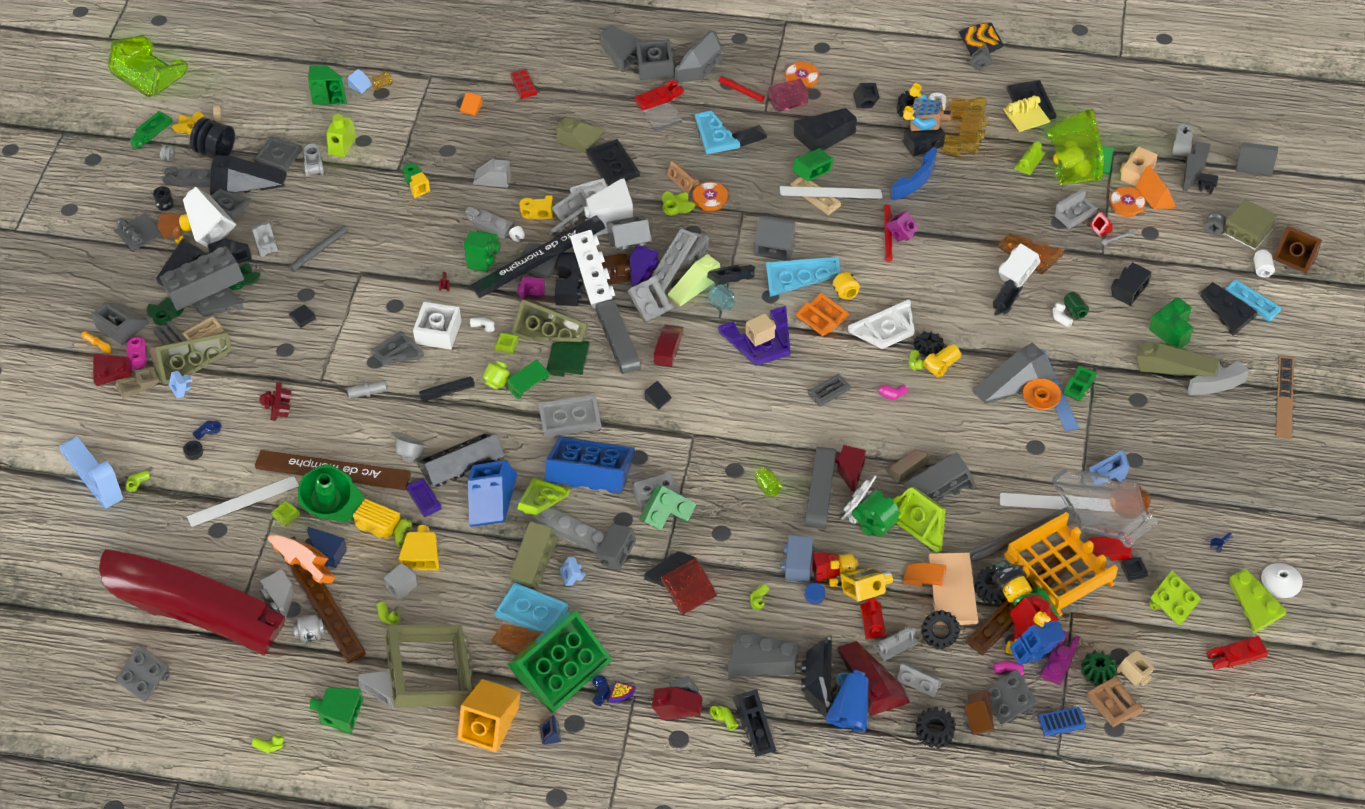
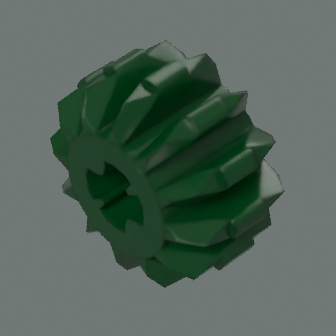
M1094 649L1092 654L1087 653L1081 662L1082 676H1086L1087 682L1092 680L1094 686L1098 682L1103 684L1116 675L1117 663L1116 660L1112 659L1111 654L1105 655L1104 650L1097 653Z

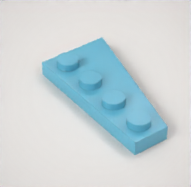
M839 257L766 262L769 296H776L835 278L841 273Z

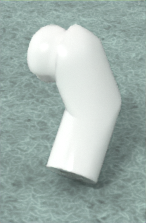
M1057 302L1055 307H1053L1054 319L1069 328L1073 319L1065 315V304Z

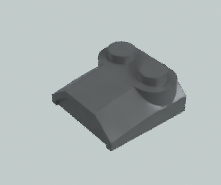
M222 189L217 190L211 195L235 223L238 221V214L251 202V198Z

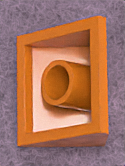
M1148 165L1136 184L1137 189L1154 210L1175 208L1176 205L1168 188L1152 167Z

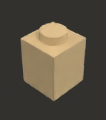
M766 314L746 322V335L755 347L775 338V322L769 319Z

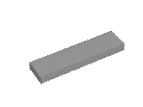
M680 228L652 274L651 278L657 275L660 279L658 282L663 291L666 290L697 238L695 233ZM649 286L650 292L656 294L653 286Z

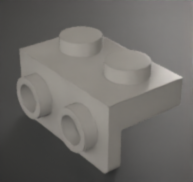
M1084 189L1073 193L1070 197L1059 201L1056 205L1055 217L1069 229L1097 212V208L1085 198L1086 191Z

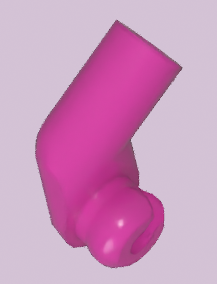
M904 384L897 388L881 385L878 391L883 397L895 400L908 393V388Z
M1007 660L993 664L995 674L1018 669L1021 676L1024 675V666L1019 665L1018 662Z

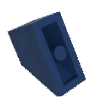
M308 527L307 533L311 546L321 551L328 558L324 565L337 568L347 551L345 539Z

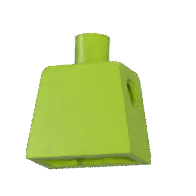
M335 114L326 133L328 155L345 158L357 135L352 119L343 117L341 114Z

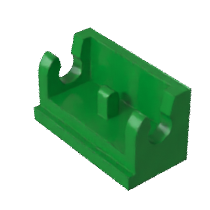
M536 359L508 378L506 389L517 399H520L521 395L542 380L546 381L550 373Z

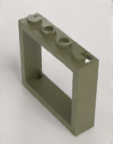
M388 625L385 634V644L394 707L462 705L475 688L474 685H471L472 669L468 667L469 651L465 648L467 637L463 634L462 625ZM399 642H453L460 691L405 692Z

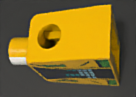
M874 568L840 574L843 593L858 602L884 594L886 592L885 585L893 583L890 572L882 573Z

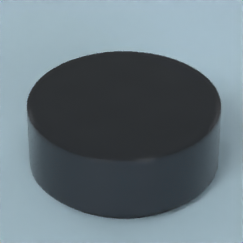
M189 441L183 447L184 455L189 460L200 458L204 452L203 446L199 441Z

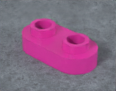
M133 337L127 342V357L132 361V369L134 370L142 369L147 364V346L142 337Z

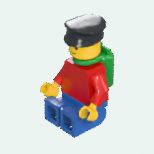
M1024 565L1006 567L996 572L992 577V582L997 584L998 592H1003L1008 602L1014 603L1015 608L1011 611L1010 615L1014 622L1015 633L1012 641L1007 642L1006 653L1013 654L1019 665L1042 660L1047 653L1057 646L1058 642L1065 638V633L1060 627L1058 611L1047 592L1042 590L1039 585L1032 590L1026 579L1027 574L1023 570Z

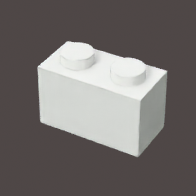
M1020 244L1012 250L1009 259L1000 265L998 272L1001 280H1013L1016 287L1022 286L1039 265V255L1023 244Z

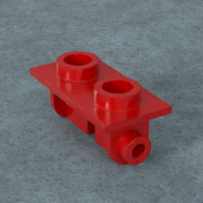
M875 597L869 598L864 604H860L865 638H886L881 602H877Z

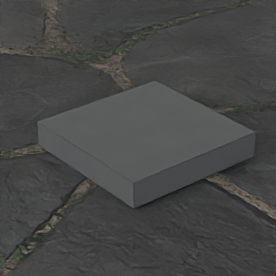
M271 136L254 158V161L257 164L286 172L301 153L302 146Z
M1242 142L1236 172L1272 176L1278 147Z

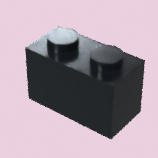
M941 127L938 130L911 131L909 129L904 131V145L913 157L924 154L933 147L938 149L944 146L945 132Z
M1132 262L1128 268L1125 267L1119 279L1116 278L1113 281L1111 297L1131 306L1149 285L1152 271Z

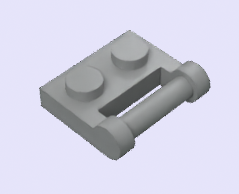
M657 275L627 290L644 323L674 309L673 304L669 303L658 282L660 279ZM651 285L663 305L661 309H659L648 288Z

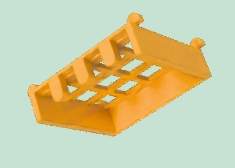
M1067 512L1008 544V551L1004 553L1005 559L1009 560L1011 564L1015 566L1024 565L1023 570L1027 574L1026 578L1034 589L1039 585L1042 590L1047 592L1059 613L1058 617L1063 615L1060 611L1062 608L1102 585L1107 584L1110 588L1114 586L1112 580L1115 579L1118 569L1116 565L1107 569L1105 567L1106 557L1103 554L1096 557L1092 553L1093 543L1090 540L1085 543L1080 540V529L1078 527L1070 529L1067 526L1069 517ZM1057 532L1065 542L1053 547L1046 538ZM1042 541L1049 551L1038 556L1031 546ZM1069 545L1077 555L1065 560L1058 551ZM1026 549L1034 559L1026 562L1019 553ZM1054 554L1061 564L1050 569L1043 559ZM1081 559L1089 568L1078 574L1070 564ZM1039 563L1046 572L1039 576L1031 567L1032 565ZM1066 567L1074 577L1062 582L1055 572ZM1091 572L1096 575L1086 582L1082 579V577ZM1051 576L1058 586L1051 589L1043 579ZM1075 581L1080 583L1079 586L1072 590L1066 587ZM1062 589L1065 594L1058 597L1055 593Z

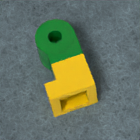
M416 164L405 165L403 167L404 180L407 184H410L413 197L416 198L430 192L429 180Z

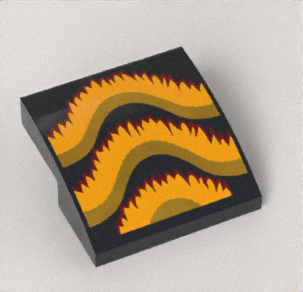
M992 22L977 24L959 31L970 55L983 45L988 47L990 53L1004 47Z

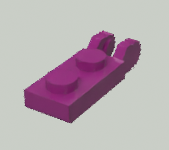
M1064 631L1065 638L1058 642L1057 646L1053 649L1041 674L1042 679L1060 686L1075 656L1076 648L1080 641V636L1076 635L1072 640L1071 647L1065 646L1064 643L1068 638L1067 631Z

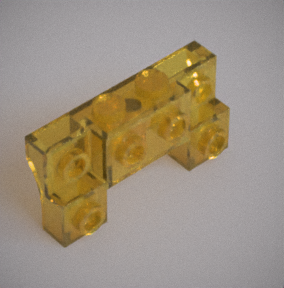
M977 97L969 100L952 98L950 108L952 118L961 119L962 123L960 136L945 135L944 155L960 156L961 152L978 154L980 141L984 140L986 129H983V127L986 128L988 117H984L987 98Z

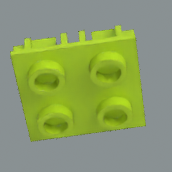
M1171 570L1151 595L1149 606L1153 610L1161 608L1180 627L1201 598Z

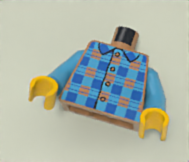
M914 83L910 89V95L913 97L917 96L918 98H915L913 107L906 106L903 111L904 119L910 120L911 131L938 130L941 121H951L952 111L943 110L941 101L929 99L924 93L920 92L922 89L921 85Z

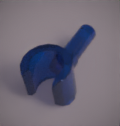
M1229 532L1222 539L1213 538L1210 548L1213 545H1218L1216 552L1220 553L1223 544L1233 536L1232 533Z

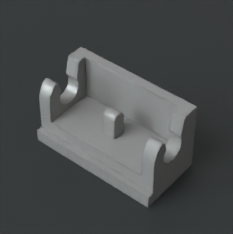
M695 233L698 240H695L679 268L688 271L695 262L703 257L709 249L708 236Z

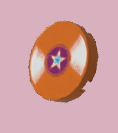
M796 62L787 67L785 80H787L789 86L796 89L811 88L817 84L819 72L810 63Z
M716 182L701 183L693 191V202L696 207L699 206L704 211L720 210L728 201L726 188Z
M1131 187L1118 188L1110 196L1111 209L1113 208L1115 213L1124 217H1133L1138 213H1142L1146 205V199L1141 192Z

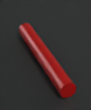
M723 76L719 78L720 83L757 101L763 102L765 96Z

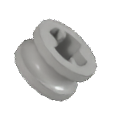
M163 145L160 151L161 160L165 161L167 159V161H172L174 147Z

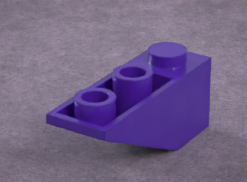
M639 245L636 247L630 257L632 287L651 278L653 271L660 263L658 251Z

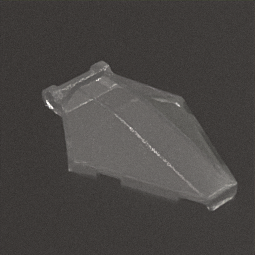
M1063 469L1052 479L1053 485L1081 531L1119 539L1124 546L1130 548L1135 543V540L1148 530L1154 529L1159 525L1157 519L1145 510L1138 482L1125 479L1118 482L1110 480V476L1082 470L1079 474L1067 471V469Z

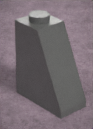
M610 25L601 33V46L619 71L623 72L637 59L636 42L643 41Z

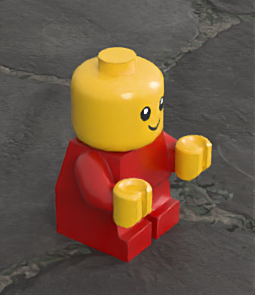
M828 552L813 553L812 570L816 582L828 579L830 587L838 586L836 576H839L841 573L855 571L856 567H858V560L855 559L853 554H841L838 556Z

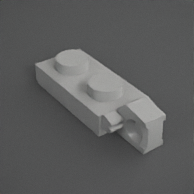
M468 207L465 210L466 219L471 220L474 227L489 233L498 234V237L503 239L514 227L513 222L487 211L477 210L473 207Z

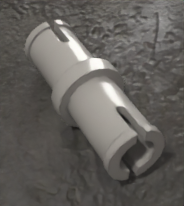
M386 381L364 382V385L347 387L349 399L361 396L370 397L371 394L387 392Z

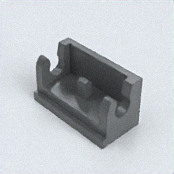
M612 524L596 552L597 558L605 559L601 562L603 566L614 568L618 571L621 570L636 542L633 529Z

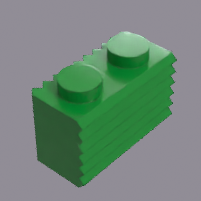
M819 148L809 151L803 156H797L793 162L792 171L809 182L816 179V177L818 178L830 172L834 159Z

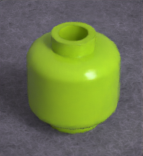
M498 360L496 363H489L482 376L485 380L484 384L496 390L503 388L510 376V371L506 369L507 365Z

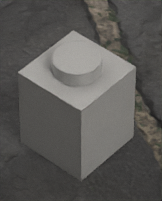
M401 563L384 577L386 590L400 601L417 587L415 571Z

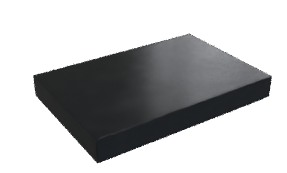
M1040 80L1007 85V91L1013 103L1024 98L1028 99L1034 95L1039 96L1040 103L1038 105L1049 120L1056 119L1055 110Z
M618 139L586 150L588 158L601 178H604L607 186L620 179H625L626 182L640 177L639 170Z

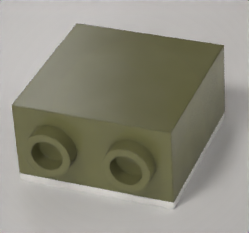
M1245 199L1226 220L1223 234L1255 250L1273 230L1277 215Z

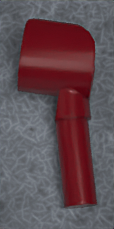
M446 272L442 273V279L439 280V291L441 289L450 291V280L447 279Z

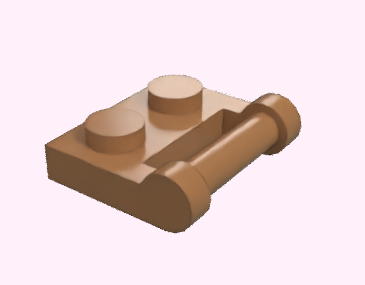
M1118 677L1108 680L1087 693L1088 699L1112 727L1133 716H1138L1144 710L1122 687ZM1111 690L1116 691V693L1121 697V699L1127 704V706L1129 707L1128 709L1122 704V702Z

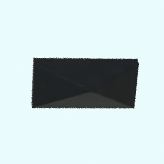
M756 125L733 133L732 137L735 140L737 139L740 142V147L765 139L767 135L760 125Z

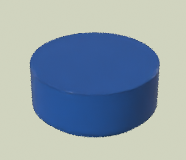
M811 583L805 588V599L809 603L818 604L824 600L825 589L821 584Z

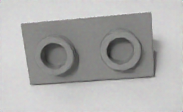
M907 626L888 638L880 640L873 645V648L883 661H886L919 642L914 637V634H916L915 629L912 626Z
M905 663L901 664L897 681L934 698L937 689L941 687L943 682L940 680V677L933 676L927 672L923 673L922 670L912 666L910 663L908 665Z

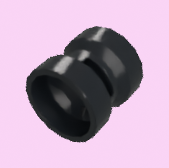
M166 186L157 187L153 191L156 207L160 211L170 210L174 206L171 191Z

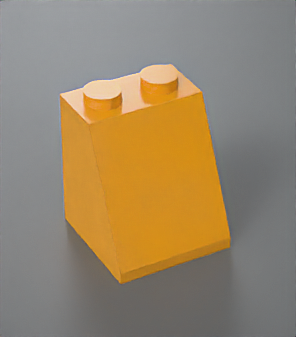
M482 679L461 705L457 740L497 752L519 709L521 691Z

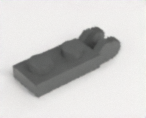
M167 167L162 181L168 185L210 187L211 170Z

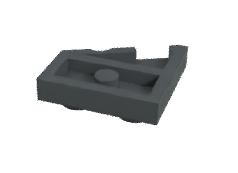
M227 288L192 304L193 308L203 317L214 313H224L228 308L237 307V310L243 308L242 302Z

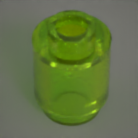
M764 467L756 472L755 481L764 494L768 497L776 496L780 492L782 484L772 470Z

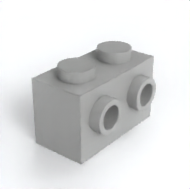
M672 473L633 483L634 495L641 512H643L657 484L679 494Z

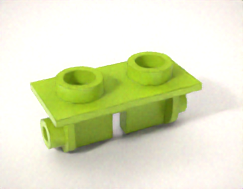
M1034 142L1014 169L1031 175L1046 154V152L1042 151V144Z

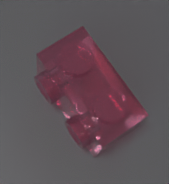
M801 78L769 87V101L776 113L808 104V90Z

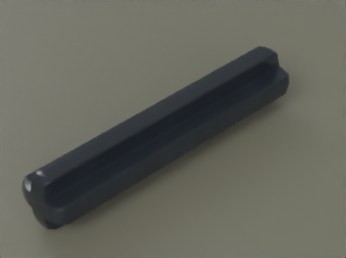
M470 376L419 392V396L424 402L475 386V382Z

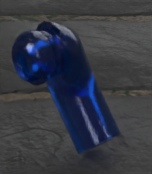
M206 421L193 432V436L200 440L205 434L220 432L222 425L219 421Z
M600 675L592 680V684L598 690L592 702L597 706H601L610 693L607 679Z

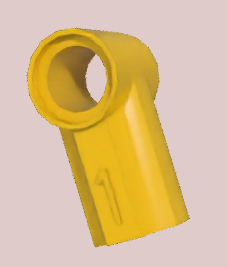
M948 345L936 355L934 353L928 355L923 362V367L937 378H940L945 374L950 365L961 358V352L956 345Z

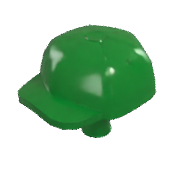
M329 464L313 468L302 477L299 483V505L306 512L320 520L330 519L344 523L351 521L354 518V513L363 502V495L353 484L350 476Z

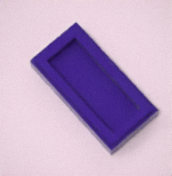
M424 478L406 486L407 492L423 517H427L442 509L441 504Z

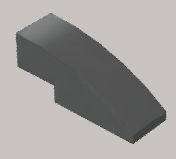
M1196 142L1194 154L1188 153L1183 191L1190 189L1200 178V174L1203 173L1207 163L1210 143Z

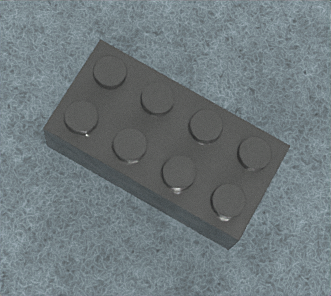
M227 246L218 248L208 255L200 256L197 260L185 263L181 267L168 271L159 277L177 311L244 280L241 270Z

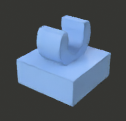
M179 371L171 372L169 387L176 398L184 397L185 391L191 389L188 382H192L189 375L182 376Z
M568 557L559 569L565 586H572L576 580L581 581L586 575L580 572L583 566L577 563L575 557Z

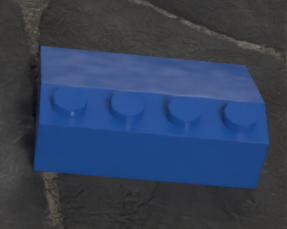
M559 436L546 459L545 481L553 484H569L572 487H589L591 490H608L611 493L622 492L626 485L635 447Z

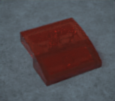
M695 558L661 577V582L671 594V600L682 615L717 596L710 580Z

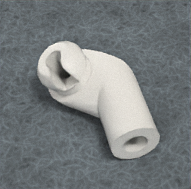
M486 317L470 318L471 327L485 326L486 332H493L495 330V322Z

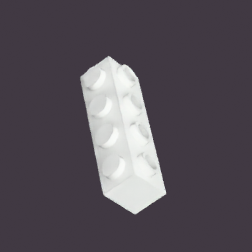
M588 230L570 236L592 309L596 308V304L613 300L612 297L615 296L613 286H608L607 280L610 279L608 270L602 267V262H605L602 251L598 252L596 247L599 245L597 235H593L592 231Z

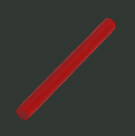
M889 204L884 205L885 260L887 262L893 260L892 233L886 226V223L891 219V206Z

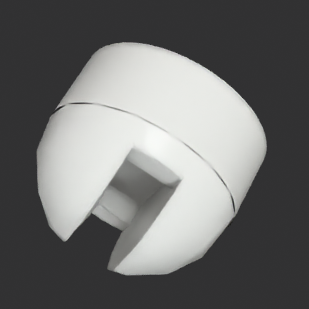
M516 226L509 231L513 241L520 242V239H524L525 234L521 226Z

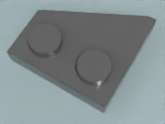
M402 331L371 350L372 355L382 365L424 356L423 350Z

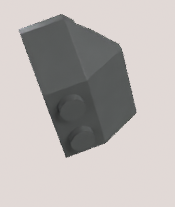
M709 30L687 52L680 65H677L675 68V80L678 83L702 80L720 63L722 57L717 32Z

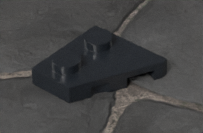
M677 551L647 571L644 575V580L680 593L696 564V557Z

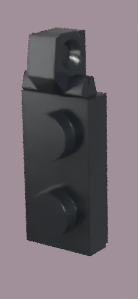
M751 264L741 267L733 265L710 270L707 278L717 285L739 282L742 279L748 280L755 276L756 267Z

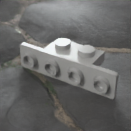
M581 187L552 207L561 223L550 230V235L554 233L556 235L560 234L565 230L564 226L570 223L572 225L579 220L578 216L584 213V207L587 206L586 199L589 197Z

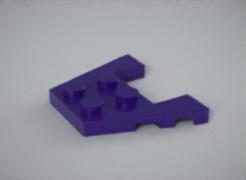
M786 306L770 310V316L776 325L775 338L756 347L746 334H740L734 321L718 326V332L755 366L790 355Z

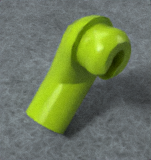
M148 470L130 475L125 483V489L128 492L136 491L141 482L150 479Z
M406 518L398 522L393 532L398 547L403 546L405 541L404 533L411 530L410 528L413 525Z
M764 583L750 594L751 607L757 611L764 607L763 596L770 591L769 587Z
M384 601L377 603L380 621L389 625L399 623L400 614L398 612L395 614L394 611L388 612L387 604Z
M716 705L710 708V715L716 720L725 722L728 730L731 731L738 727L729 708Z
M275 734L272 740L269 741L255 737L252 741V747L270 753L283 747L284 737L281 734Z

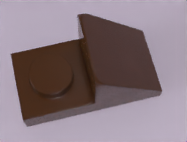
M984 690L968 694V704H965L964 708L972 733L977 735L994 731L989 691Z

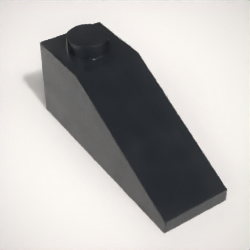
M757 689L734 696L733 700L739 719L755 757L776 751Z

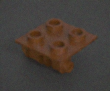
M626 253L603 256L605 262H602L603 269L607 268L610 277L607 280L608 284L631 281L630 265H628Z

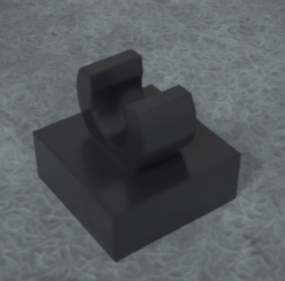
M1201 173L1198 183L1201 184L1200 192L1203 191L1204 186H1208L1210 188L1209 193L1212 194L1214 187L1217 186L1219 176Z

